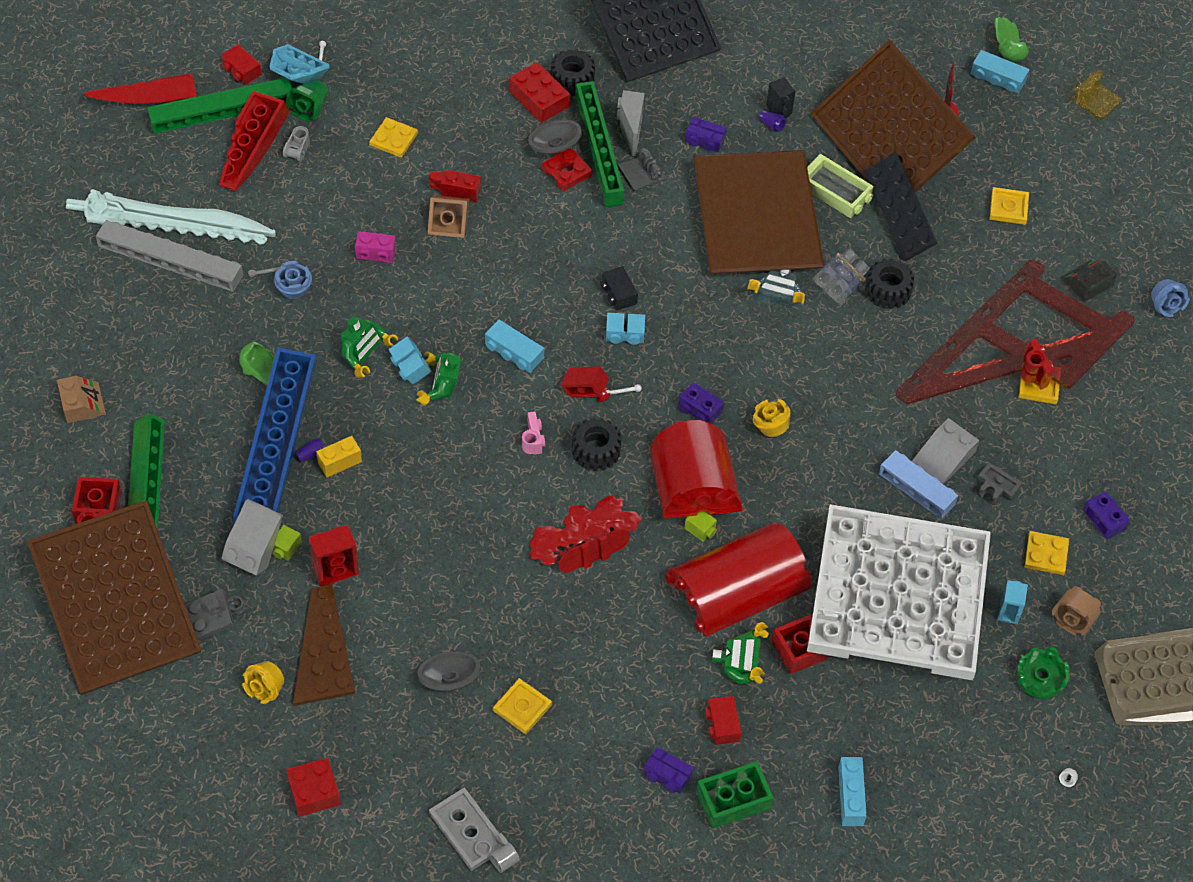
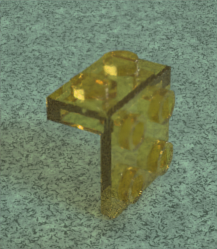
M1097 69L1093 74L1090 73L1083 83L1077 85L1073 102L1098 119H1104L1121 103L1122 99L1101 85L1104 72L1100 69Z

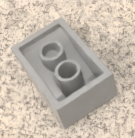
M623 90L622 98H618L617 108L620 109L617 111V120H620L619 127L632 156H636L643 118L645 93Z
M948 418L933 433L911 462L919 465L925 472L936 477L940 483L944 484L976 452L979 440Z
M247 499L229 534L221 559L254 575H258L266 570L283 515Z

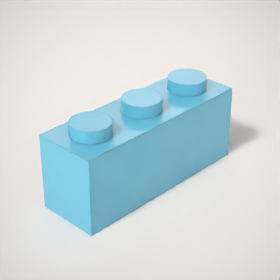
M983 50L979 52L971 69V75H974L976 78L986 80L992 85L1001 86L1010 92L1018 94L1025 84L1029 73L1028 68Z
M498 320L485 333L487 348L491 351H497L505 360H511L521 370L531 373L544 359V347L501 320Z
M841 757L838 768L842 826H864L866 802L863 758Z

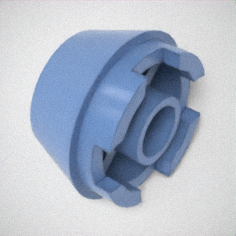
M298 261L283 263L274 276L275 286L289 299H298L304 296L312 282V275L307 266L304 267L298 264Z
M1170 279L1160 281L1151 293L1155 310L1166 317H1173V313L1180 309L1183 311L1190 300L1186 286Z

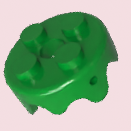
M1054 647L1047 649L1033 648L1026 655L1021 656L1016 670V677L1019 685L1027 694L1039 699H1050L1058 696L1065 689L1070 678L1068 662H1064L1059 657L1058 650ZM1042 671L1046 673L1047 678H1040L1037 672Z

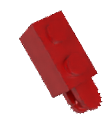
M445 169L444 173L431 171L429 174V186L435 190H440L441 196L466 198L470 202L477 203L481 191V176Z

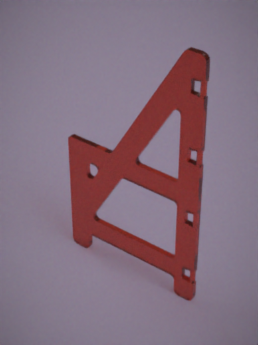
M1029 260L1014 277L1008 280L944 345L896 390V397L906 404H911L1021 371L1025 362L1024 355L1028 344L996 326L993 322L1024 292L1029 293L1092 330L1091 332L1043 345L1047 359L1054 366L1051 379L1067 389L1072 388L1134 324L1135 318L1126 311H1119L1111 319L1102 316L1038 279L1044 272V265L1036 260ZM1023 274L1026 278L1022 282L1017 280ZM988 308L992 310L988 315L983 314ZM979 337L1009 354V356L952 373H942ZM954 342L957 346L953 350L949 349L948 347ZM1067 357H1070L1072 359L1066 365H1063L1057 361ZM918 377L921 381L914 385L912 382Z

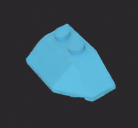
M289 44L273 49L270 70L292 81L303 84L321 79L330 68L328 63Z

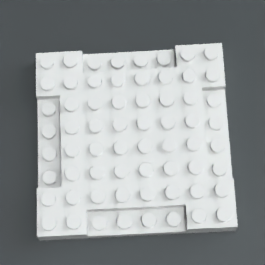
M830 505L807 652L847 659L849 655L929 668L932 669L931 673L973 680L976 672L990 532Z

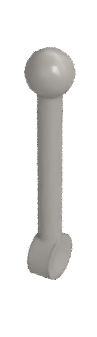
M282 265L277 268L259 271L249 270L248 275L250 277H254L257 274L278 271L282 267Z

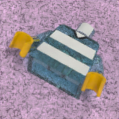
M772 270L768 276H763L759 280L751 279L747 289H752L755 293H758L757 302L790 311L792 310L793 303L804 304L805 294L802 293L800 286L796 284V277L790 275L791 270H780L779 272Z

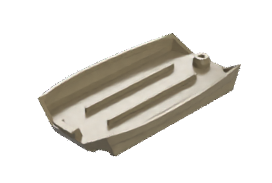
M1193 628L1108 640L1095 651L1094 655L1117 724L1166 725L1193 722Z

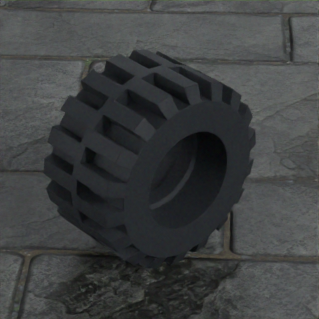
M578 49L561 51L560 54H556L555 58L552 59L551 76L571 96H575L577 83L595 81L594 60L589 54H585V51L580 52Z
M890 258V260L882 259L881 262L877 261L875 265L870 267L865 290L871 302L875 301L874 305L878 306L881 304V308L885 309L886 306H889V309H894V306L900 308L901 304L905 305L907 303V300L911 297L914 285V274H912L913 271L911 268H908L906 263L902 264V261H894V259ZM883 281H891L897 285L890 286L883 283Z
M594 417L590 421L588 419L583 420V424L579 423L572 435V455H574L575 461L579 460L578 465L581 467L585 465L587 470H590V467L594 468L593 471H598V468H601L603 471L606 470L607 465L611 468L613 462L616 463L621 452L620 430H617L615 424L611 425L609 420L604 421V418L596 420ZM592 440H599L606 445L603 447H592L587 443Z

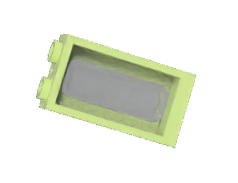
M822 154L807 167L812 195L847 217L852 218L855 214L858 215L863 205L871 202L874 186Z

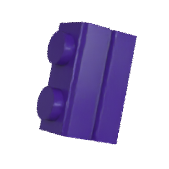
M693 117L686 131L685 142L692 146L704 147L708 151L719 152L726 138L727 127Z
M656 747L644 767V774L648 780L654 783L659 782L664 785L667 791L679 794L682 793L694 772L693 766L659 747Z

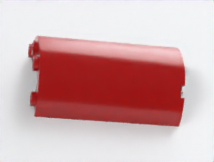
M777 522L770 523L667 570L665 574L669 585L673 584L675 589L679 588L685 592L688 604L691 607L693 606L697 612L695 626L698 632H703L705 637L811 589L809 570L805 571V564L803 562H806L797 541L784 525H777Z

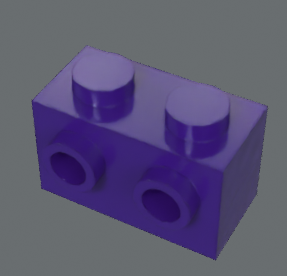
M693 382L679 396L678 407H680L683 413H689L696 420L712 424L723 412L724 402Z
M1106 491L1088 500L1083 509L1107 540L1125 531L1130 521L1127 514L1117 506L1114 498L1110 497Z

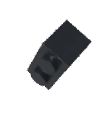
M785 77L769 83L766 106L770 112L781 114L784 118H788L793 112L796 91Z
M623 266L602 273L600 286L603 292H607L608 301L611 306L614 305L618 311L637 304L638 293Z

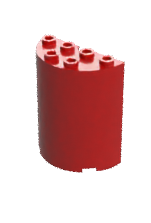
M702 420L678 421L665 428L655 437L651 444L650 454L664 519L697 516L701 511H707L709 515L743 512L727 440L724 433L717 426Z

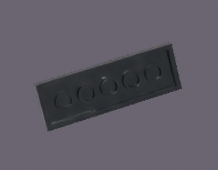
M895 152L866 169L865 173L870 184L874 186L873 191L905 261L910 260L938 244L899 155Z

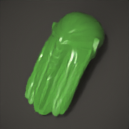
M998 16V18H995L994 26L996 38L999 42V53L1003 59L1010 62L1018 63L1023 61L1028 56L1029 48L1024 42H1020L1016 24L1014 22L1011 23L1007 18L1003 17L1001 19Z
M251 342L246 344L239 356L243 373L252 375L268 385L275 355L259 343Z

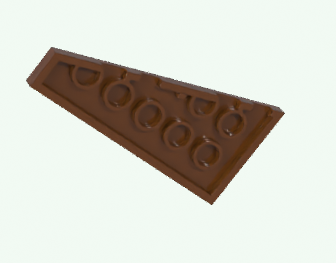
M332 584L315 587L311 591L293 706L355 694Z

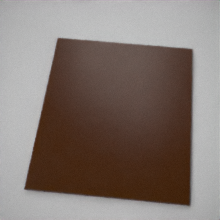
M804 150L693 155L710 274L825 268Z

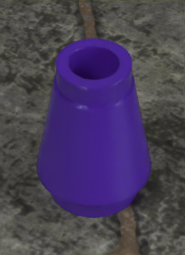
M763 110L759 115V120L774 131H782L786 125V118L781 114Z
M320 438L313 439L296 451L300 462L317 458L316 451L325 447Z

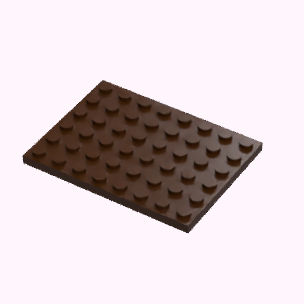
M890 39L811 113L869 184L870 182L865 170L896 152L902 161L915 193L976 138Z
M147 500L27 541L81 695L201 653V648Z

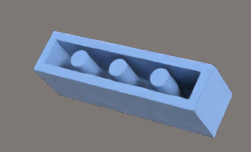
M895 450L881 464L879 475L939 519H942L955 506L958 495L951 488H947L940 483L936 477L925 472L922 467L911 462L904 454H900Z

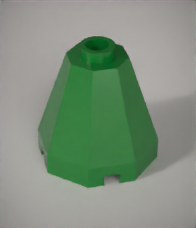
M319 80L300 85L287 92L286 106L288 109L291 107L293 116L310 122L320 116L329 89L324 82ZM308 110L313 111L311 115H308L304 112Z

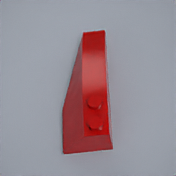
M194 73L152 79L150 82L140 81L133 83V85L123 84L114 88L106 87L85 92V96L121 103H170L178 99L184 100L196 97L197 92Z
M252 91L236 120L235 133H233L231 138L232 144L230 149H228L227 162L224 164L219 182L221 187L237 191L255 170L290 113L285 101Z

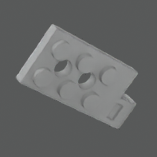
M465 787L429 809L432 819L471 871L490 860L495 868L502 873L520 861L514 847L506 840L502 833H498ZM455 813H462L465 817L463 820L457 821L453 818V815ZM468 829H474L477 834L474 837H468L465 835V832Z

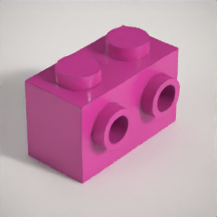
M358 231L355 245L356 259L393 263L396 251L395 236Z

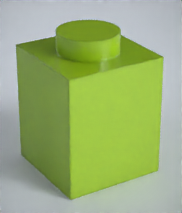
M701 511L697 516H688L686 518L685 529L704 542L707 538L711 539L715 535L717 520L707 512Z
M283 525L278 531L272 554L278 559L284 558L289 561L302 543L301 533Z

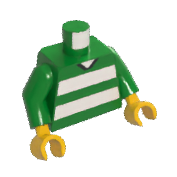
M352 317L347 321V329L341 334V354L348 364L355 368V376L363 378L365 375L362 371L369 374L370 369L367 366L360 365L381 343V338H383L385 345L394 346L390 342V338L398 341V337L396 335H387L385 333L386 330L371 320Z
M426 352L424 354L428 357L425 360L426 363L431 366L436 364L432 391L429 394L423 390L417 393L419 398L416 400L422 405H427L430 399L436 400L451 397L458 379L461 358L452 352L439 353L436 356Z
M760 622L755 626V629L727 640L725 651L713 649L712 662L724 663L723 674H726L737 684L762 683L763 679L760 675L765 673L758 667L760 639L758 638L759 636L762 638L768 637L769 633L764 630L768 626Z

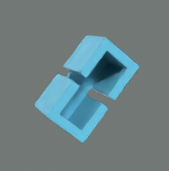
M607 313L606 341L614 344L623 341L633 345L644 343L645 315L628 314L627 331H624V314Z
M408 336L389 349L392 354L390 359L396 367L399 366V374L404 381L408 380L414 384L432 372L416 344Z
M1007 581L1000 601L998 620L1018 624L1025 606L1028 584H1023L1019 581Z

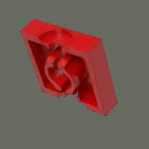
M572 148L543 162L541 167L547 175L550 174L555 178L557 186L562 192L592 176V169Z

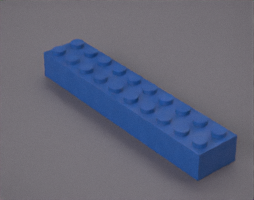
M277 348L233 516V526L247 499L279 513L315 370L316 355Z

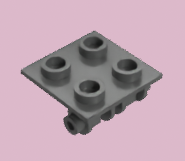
M645 148L639 151V157L618 164V167L634 191L666 180V176L651 153Z

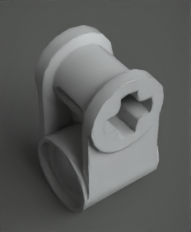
M298 126L293 129L288 142L284 146L283 157L296 158L302 162L310 144L309 132L306 127Z

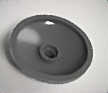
M565 119L554 120L537 127L530 134L528 141L530 147L536 152L557 154L574 146L580 139L582 130L575 121Z
M465 652L440 653L428 658L420 665L418 678L424 686L432 690H458L471 684L478 677L481 670L480 662L475 656Z

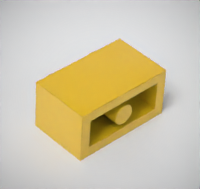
M353 436L316 451L318 464L326 478L362 462L361 450Z

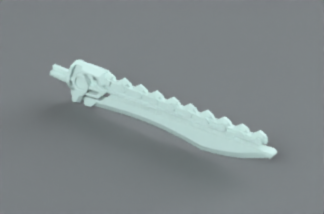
M94 189L91 190L85 201L67 199L66 209L84 211L87 223L103 225L108 220L118 222L121 225L128 223L134 228L143 225L150 230L158 227L162 228L165 232L177 230L180 234H186L187 232H192L196 236L208 234L212 239L223 236L228 241L239 238L243 243L254 240L259 245L267 242V237L265 236L275 237L276 235L275 230H271L254 220L219 209L162 206L113 196L108 192L101 195L99 191Z

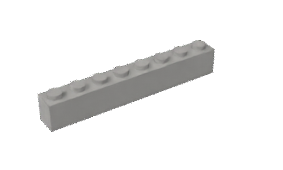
M106 220L96 235L98 247L234 292L243 277L242 265L235 261H228L219 256L207 254L202 250H195L184 244H177L169 239H162L151 233H144L133 227L123 226L118 222Z

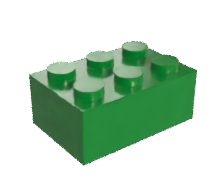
M758 761L699 780L697 783L696 793L712 829L772 809L774 797Z

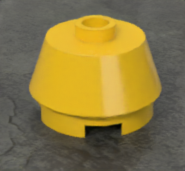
M778 399L777 402L764 400L755 407L753 423L765 436L775 437L787 431L790 422V408L783 400Z
M269 661L249 666L242 675L245 680L242 683L245 692L250 698L255 696L261 700V704L275 700L284 684V676L281 670Z

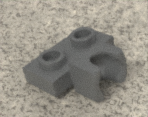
M990 462L978 476V480L984 483L978 492V496L983 497L986 493L992 494V505H995L1002 495L1011 500L1022 486V482Z

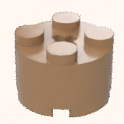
M1074 586L1072 589L1067 590L1052 610V616L1054 617L1055 615L1057 619L1056 624L1070 634L1082 633L1081 635H1085L1100 615L1101 602L1084 592L1080 587Z

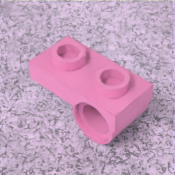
M528 412L529 430L522 434V450L527 454H541L542 447L545 446L544 435H540L539 431L542 430L541 420L537 419L536 412Z

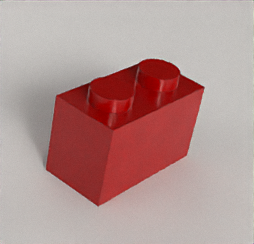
M239 44L221 54L223 69L226 72L230 71L237 82L240 81L246 85L262 75L260 63Z
M601 366L569 367L561 386L570 397H601L609 378Z
M734 696L709 699L708 707H705L706 720L711 722V726L708 727L710 739L714 738L715 745L740 742L741 729Z

